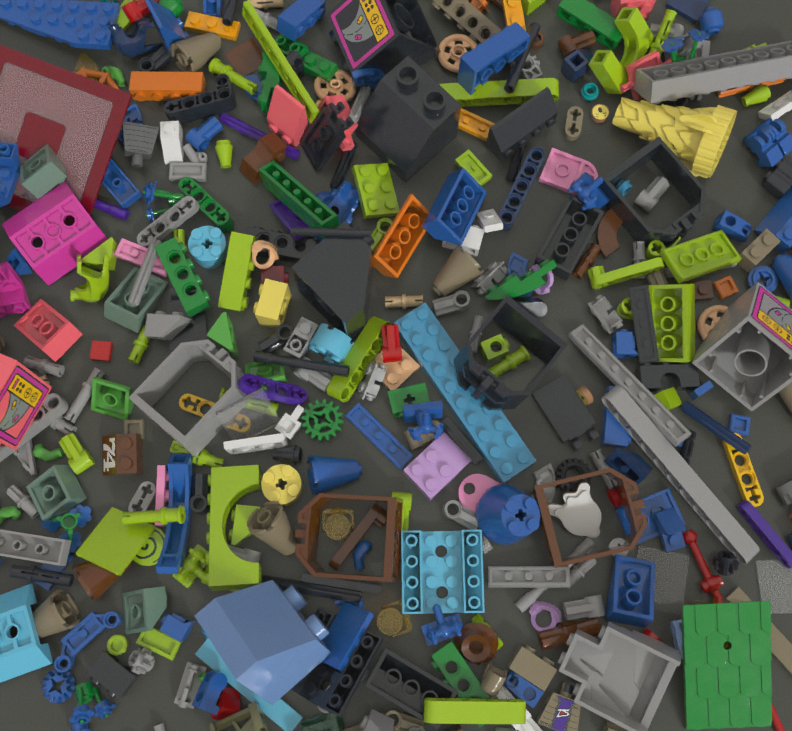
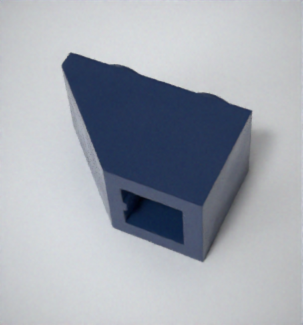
M588 49L575 50L564 58L561 72L571 83L591 69L588 64L594 55Z

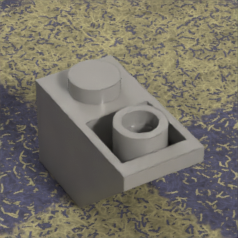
M155 311V314L147 313L144 336L154 340L171 341L190 323L191 319L184 317V314L181 312H172V315L163 311Z
M301 317L283 350L301 359L309 351V343L319 325Z

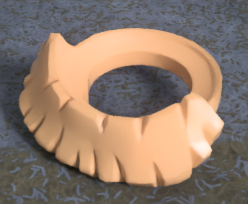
M263 240L253 243L252 262L256 267L267 269L275 260L279 259L278 249L272 243ZM263 248H267L269 250L268 261L264 264H258L256 261L258 252Z

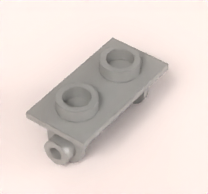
M492 262L488 265V270L484 274L474 279L471 287H477L479 295H486L488 293L487 290L494 286L491 281L492 279L499 283L507 275L508 269L502 266L505 262Z
M599 295L594 301L588 303L591 313L597 316L602 328L609 334L618 331L623 326V320L615 310L609 314L608 310L612 308V305L605 296Z
M372 359L371 364L367 365L364 382L361 381L358 387L359 396L363 400L365 396L369 401H373L376 398L380 385L374 382L375 380L382 382L387 372V365L379 363L378 366L374 359Z
M187 661L174 703L178 704L181 708L189 707L194 709L192 703L201 685L197 677L200 673L205 672L207 667Z

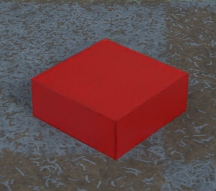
M92 340L90 360L111 362L113 343Z

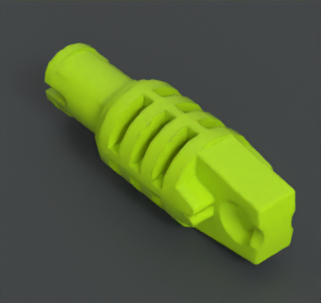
M173 440L170 452L190 453L176 440ZM203 449L196 457L192 455V463L199 466L207 465L212 468L222 467L219 464H223L225 460L209 454V451Z

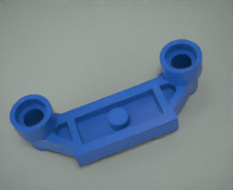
M92 611L60 640L63 645L61 655L55 659V669L58 672L69 671L75 665V656L104 629L118 627L122 623V615L116 611H110L106 614H97L95 611ZM114 616L116 617V622H115V623L113 622V617H114Z

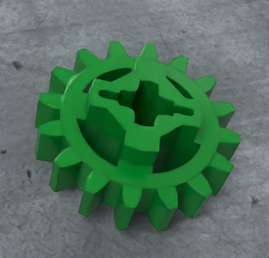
M323 399L322 403L315 400L316 405L313 406L309 403L310 409L303 410L306 416H301V419L306 422L302 424V427L308 428L305 431L306 435L312 433L311 439L314 440L317 436L319 442L322 441L323 437L329 441L330 435L334 438L336 437L335 431L341 432L339 425L344 424V422L339 418L343 417V414L337 413L340 409L339 406L333 408V401L327 404L326 399ZM324 408L322 411L316 412L317 409ZM332 412L335 415V422L330 419ZM323 417H325L327 422H322L320 424L318 419H323ZM310 418L315 422L313 429L310 426ZM330 429L327 432L321 433L322 430Z

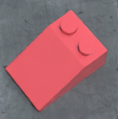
M277 84L274 88L267 114L268 128L271 132L278 133L286 144H291L296 148L309 128L305 106Z
M42 299L13 325L55 362L83 335L70 321Z

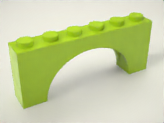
M259 465L211 468V474L208 475V486H211V493L207 495V502L210 505V513H207V524L210 525V532L206 534V541L209 544V552H206V564H209V572L205 574V582L212 591L245 589L262 583V568L260 564L248 562L236 556L230 550L226 540V522L233 506L248 493L262 490V471Z

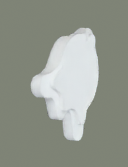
M587 482L579 483L577 490L574 492H565L563 494L564 504H548L550 515L559 518L570 533L590 538L599 536L601 511L597 503L590 496V486Z

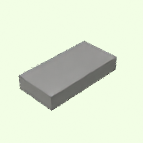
M170 162L169 181L179 182L184 177H191L195 182H206L207 163Z

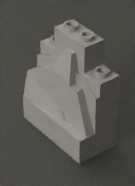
M611 622L608 623L607 627L602 626L598 638L601 640L577 629L575 634L571 633L566 642L569 645L567 653L562 651L558 663L561 664L559 672L579 681L573 690V694L576 695L574 702L628 731H648L676 667L681 664V651L635 630L629 631Z

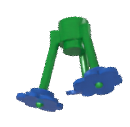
M697 29L688 31V34L694 40L689 59H693L698 41L710 37L705 31ZM685 36L667 38L664 40V44L661 45L664 52H671L672 62L686 60V57L678 56L677 51L683 45V41L680 40L685 39Z

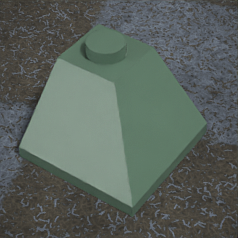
M165 586L122 593L126 634L152 630L167 607Z

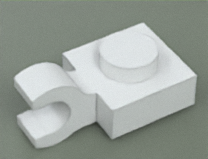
M298 405L291 416L285 413L275 429L280 433H284L287 438L292 440L302 426V423L298 420L304 415V408Z

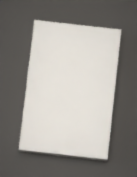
M284 433L225 441L223 444L224 449L229 454L236 455L287 447L288 440Z

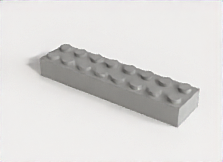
M0 529V556L66 566L71 540Z

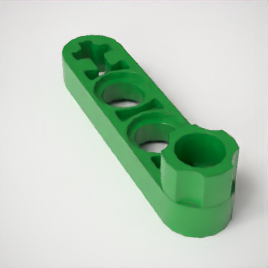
M184 177L179 181V189L185 196H191L195 199L198 194H204L203 198L198 201L199 210L221 232H231L234 229V221L229 213L191 177ZM188 184L189 186L192 187L193 190L190 191V190H189L187 187H185V186ZM209 205H215V209L213 211H206Z

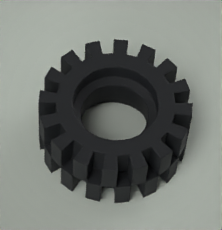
M568 458L558 465L555 470L556 481L565 479L569 469H576L580 475L592 471L588 468L589 465L583 462L584 460ZM592 477L581 479L576 484L568 482L557 485V487L559 486L562 492H574L577 490L579 483L583 481L590 485Z

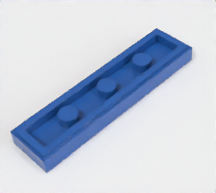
M359 402L345 415L399 470L414 457Z

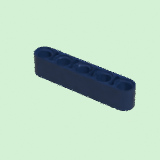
M534 147L529 151L499 213V218L503 222L502 231H508L513 227L543 164L545 152L540 147ZM524 172H530L532 175H526ZM517 187H522V188H524L525 190H524V191H520V190L517 189ZM510 202H514V203H516L518 206H515V207H514V206H511L509 203H510ZM502 218H508L510 222H504Z

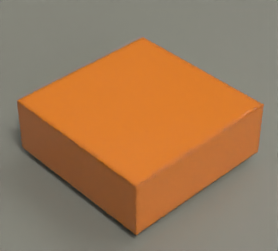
M731 275L712 284L720 300L739 292Z

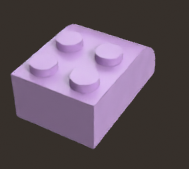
M444 432L403 470V474L431 501L472 460Z

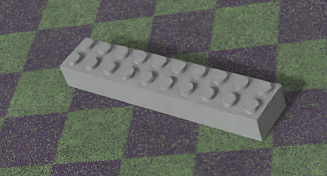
M792 40L636 69L634 91L649 103L659 104L667 100L676 101L677 98H692L698 94L707 95L714 91L743 88L745 85L750 84L759 85L761 82L766 81L775 82L777 79L782 78L791 79Z

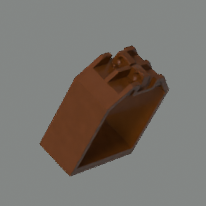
M612 468L532 487L534 499L540 510V522L551 565L555 568L633 550L648 524L645 514H642L640 509L645 507L644 500L637 499L636 494L639 493L637 483ZM602 474L617 481L630 528V534L624 544L562 559L543 488Z
M319 493L298 512V523H302V529H295V537L301 538V544H296L295 555L313 577L381 582L398 581L403 499L397 497ZM331 499L388 503L383 576L325 572L316 561L320 509Z

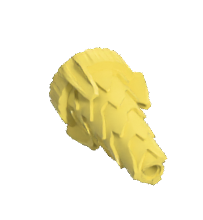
M622 97L612 124L626 131L640 135L639 138L652 142L659 136L695 177L710 178L719 163L729 139L737 110L720 105L717 107L695 109L664 104L660 106L644 100L637 102Z

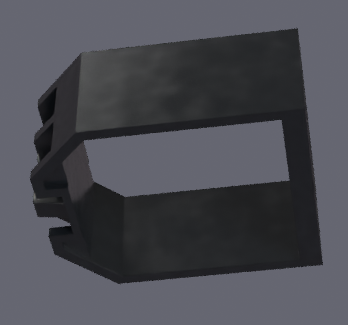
M659 136L603 176V183L599 186L610 200L605 204L607 209H612L623 222L621 225L636 242L645 241V246H648L654 240H659L667 247L672 243L673 239H678L679 236L682 239L687 234V231L699 220V217L704 214L706 189ZM651 160L690 204V210L664 230L649 228L615 188L621 180H625Z
M507 295L454 358L458 385L465 391L470 386L475 388L471 394L475 400L481 395L486 397L481 404L488 410L515 409L531 394L568 344ZM492 319L545 362L524 391L510 390L504 385V382L473 358L471 344Z

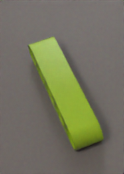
M376 316L369 319L345 360L341 363L342 365L350 366L348 377L334 375L327 386V394L342 402H347L351 398L365 375L367 365L371 364L372 359L376 358L383 346L382 325L391 324V322Z
M425 698L424 722L433 724H525L526 700Z

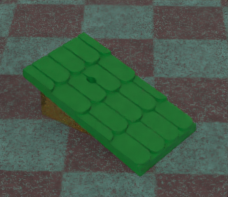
M731 598L692 600L693 604L681 605L685 729L700 730L772 726V631L770 601H742Z

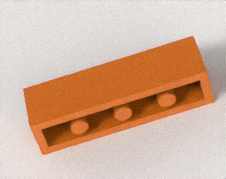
M131 71L129 91L133 95V100L137 101L153 100L160 102L167 101V99L176 100L206 92V80L203 72Z

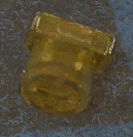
M332 507L331 510H324L322 512V533H326L331 540L337 542L344 541L354 531V511L352 509ZM325 514H332L325 521ZM344 514H351V525Z
M402 600L381 606L383 610L378 614L376 621L377 627L383 634L391 635V638H394L412 630L410 614H402ZM399 604L401 611L399 612L394 608L387 607ZM403 621H404V623L406 624L407 629H406V630H403V631H400V629L402 628V625H403Z

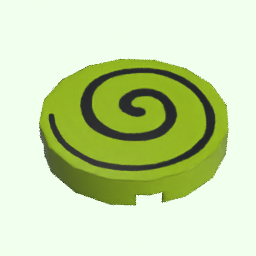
M155 527L156 529L133 558L134 562L142 566L157 564L165 538V532L158 527Z

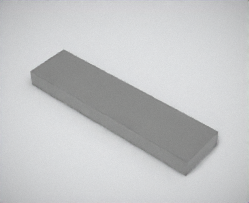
M488 566V587L570 588L569 566L557 568L553 566Z

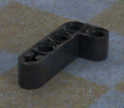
M226 74L217 75L214 79V90L167 102L163 110L168 120L179 121L181 125L234 110L237 103L229 76Z

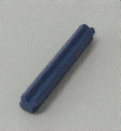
M686 401L682 405L681 411L742 454H747L751 449L749 443L690 402Z

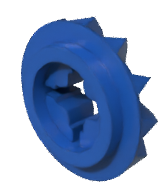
M761 265L754 267L747 277L748 286L752 287L761 277L762 279L768 278L764 285L760 282L762 286L770 292L776 289L778 277L773 269Z
M55 669L48 672L46 677L42 679L41 689L44 694L43 697L47 698L49 702H64L72 696L75 690V679L69 671L58 672ZM55 681H65L60 686L61 692L59 690L52 691Z

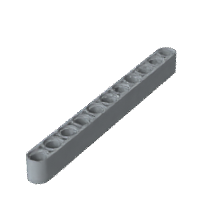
M615 385L601 398L605 407L727 550L737 556L738 562L746 565L760 551L758 545L621 386Z

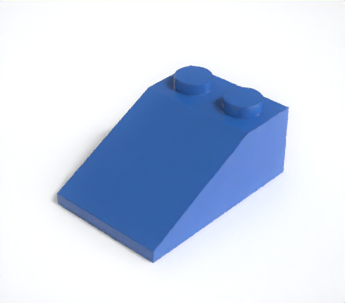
M145 0L156 29L166 48L171 53V44L190 37L187 31H182L183 24L180 18H176L171 10L153 0Z
M615 555L607 596L606 620L646 628L654 620L655 562Z

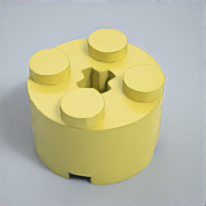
M279 464L269 468L263 474L261 487L263 494L269 501H277L282 506H289L294 504L301 496L303 480L293 467ZM281 481L287 483V485L284 486V490L278 487Z

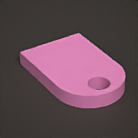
M552 148L538 182L569 193L568 189L571 183L576 181L583 173L587 172L595 180L598 177V172L589 161ZM572 191L570 194L577 196L578 193Z
M472 474L466 477L459 486V502L462 506L475 512L476 505L486 490L501 483L483 474ZM472 484L475 489L474 493L466 494L464 492V485Z

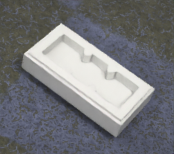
M494 209L477 212L476 218L484 232L503 229V222Z

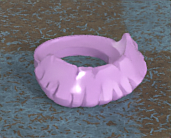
M538 264L533 265L529 269V271L533 269V271L535 272L541 267ZM552 271L546 273L548 281L545 285L535 289L536 293L541 295L550 292V287L554 282Z
M536 601L530 606L531 623L537 631L555 628L557 623L562 622L561 611L555 605L544 601ZM542 610L550 611L551 623L547 627H539L535 621L536 615Z

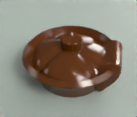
M474 622L464 625L461 629V636L458 637L456 635L455 638L456 649L460 655L477 665L494 659L498 649V638L495 632L483 623Z

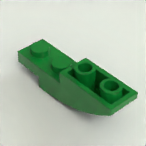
M281 33L275 39L285 57L293 50L302 56L304 60V73L314 79L319 77L329 82L339 69L337 64L309 51L306 45L296 40L293 41Z
M263 49V61L258 66V74L261 75L262 94L259 93L258 104L261 105L262 113H268L274 88L277 84L281 87V76Z
M548 258L539 264L541 268L534 272L531 269L523 275L525 279L523 280L519 274L516 276L510 274L503 279L504 284L499 287L496 284L488 289L489 294L485 297L487 300L504 299L507 295L513 298L531 292L547 282L543 275L557 267L558 263L555 259L550 261Z

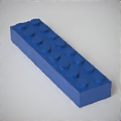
M110 159L102 185L122 208L127 209L139 200L142 194L116 163Z

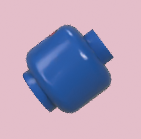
M715 7L704 9V12L699 16L700 30L705 31L710 36L720 33L724 26L722 11L715 9Z

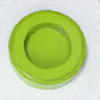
M122 634L113 635L107 642L109 653L115 656L124 654L129 648V640Z

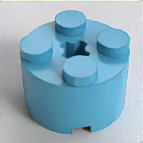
M202 226L192 230L188 240V248L199 265L207 269H213L221 266L227 258L229 245L219 228Z
M321 323L311 339L308 349L315 354L320 353L325 356L323 359L330 364L334 362L337 364L343 363L354 342H350L351 338L336 328L330 330L327 328L328 324Z

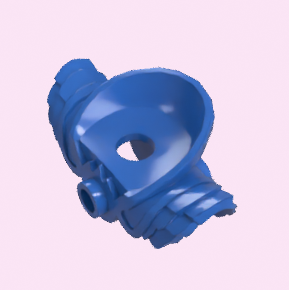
M345 180L338 189L322 191L315 195L330 209L332 206L338 209L337 215L340 224L345 221L349 225L352 222V212L358 206L359 196L357 189L348 180ZM312 236L317 238L318 240H323V238L320 236Z

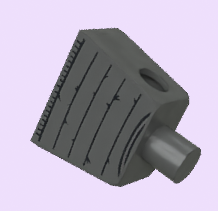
M123 122L124 156L132 157L131 166L142 168L143 159L151 160L159 127Z

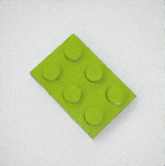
M388 163L353 165L352 172L364 219L397 216L400 209Z

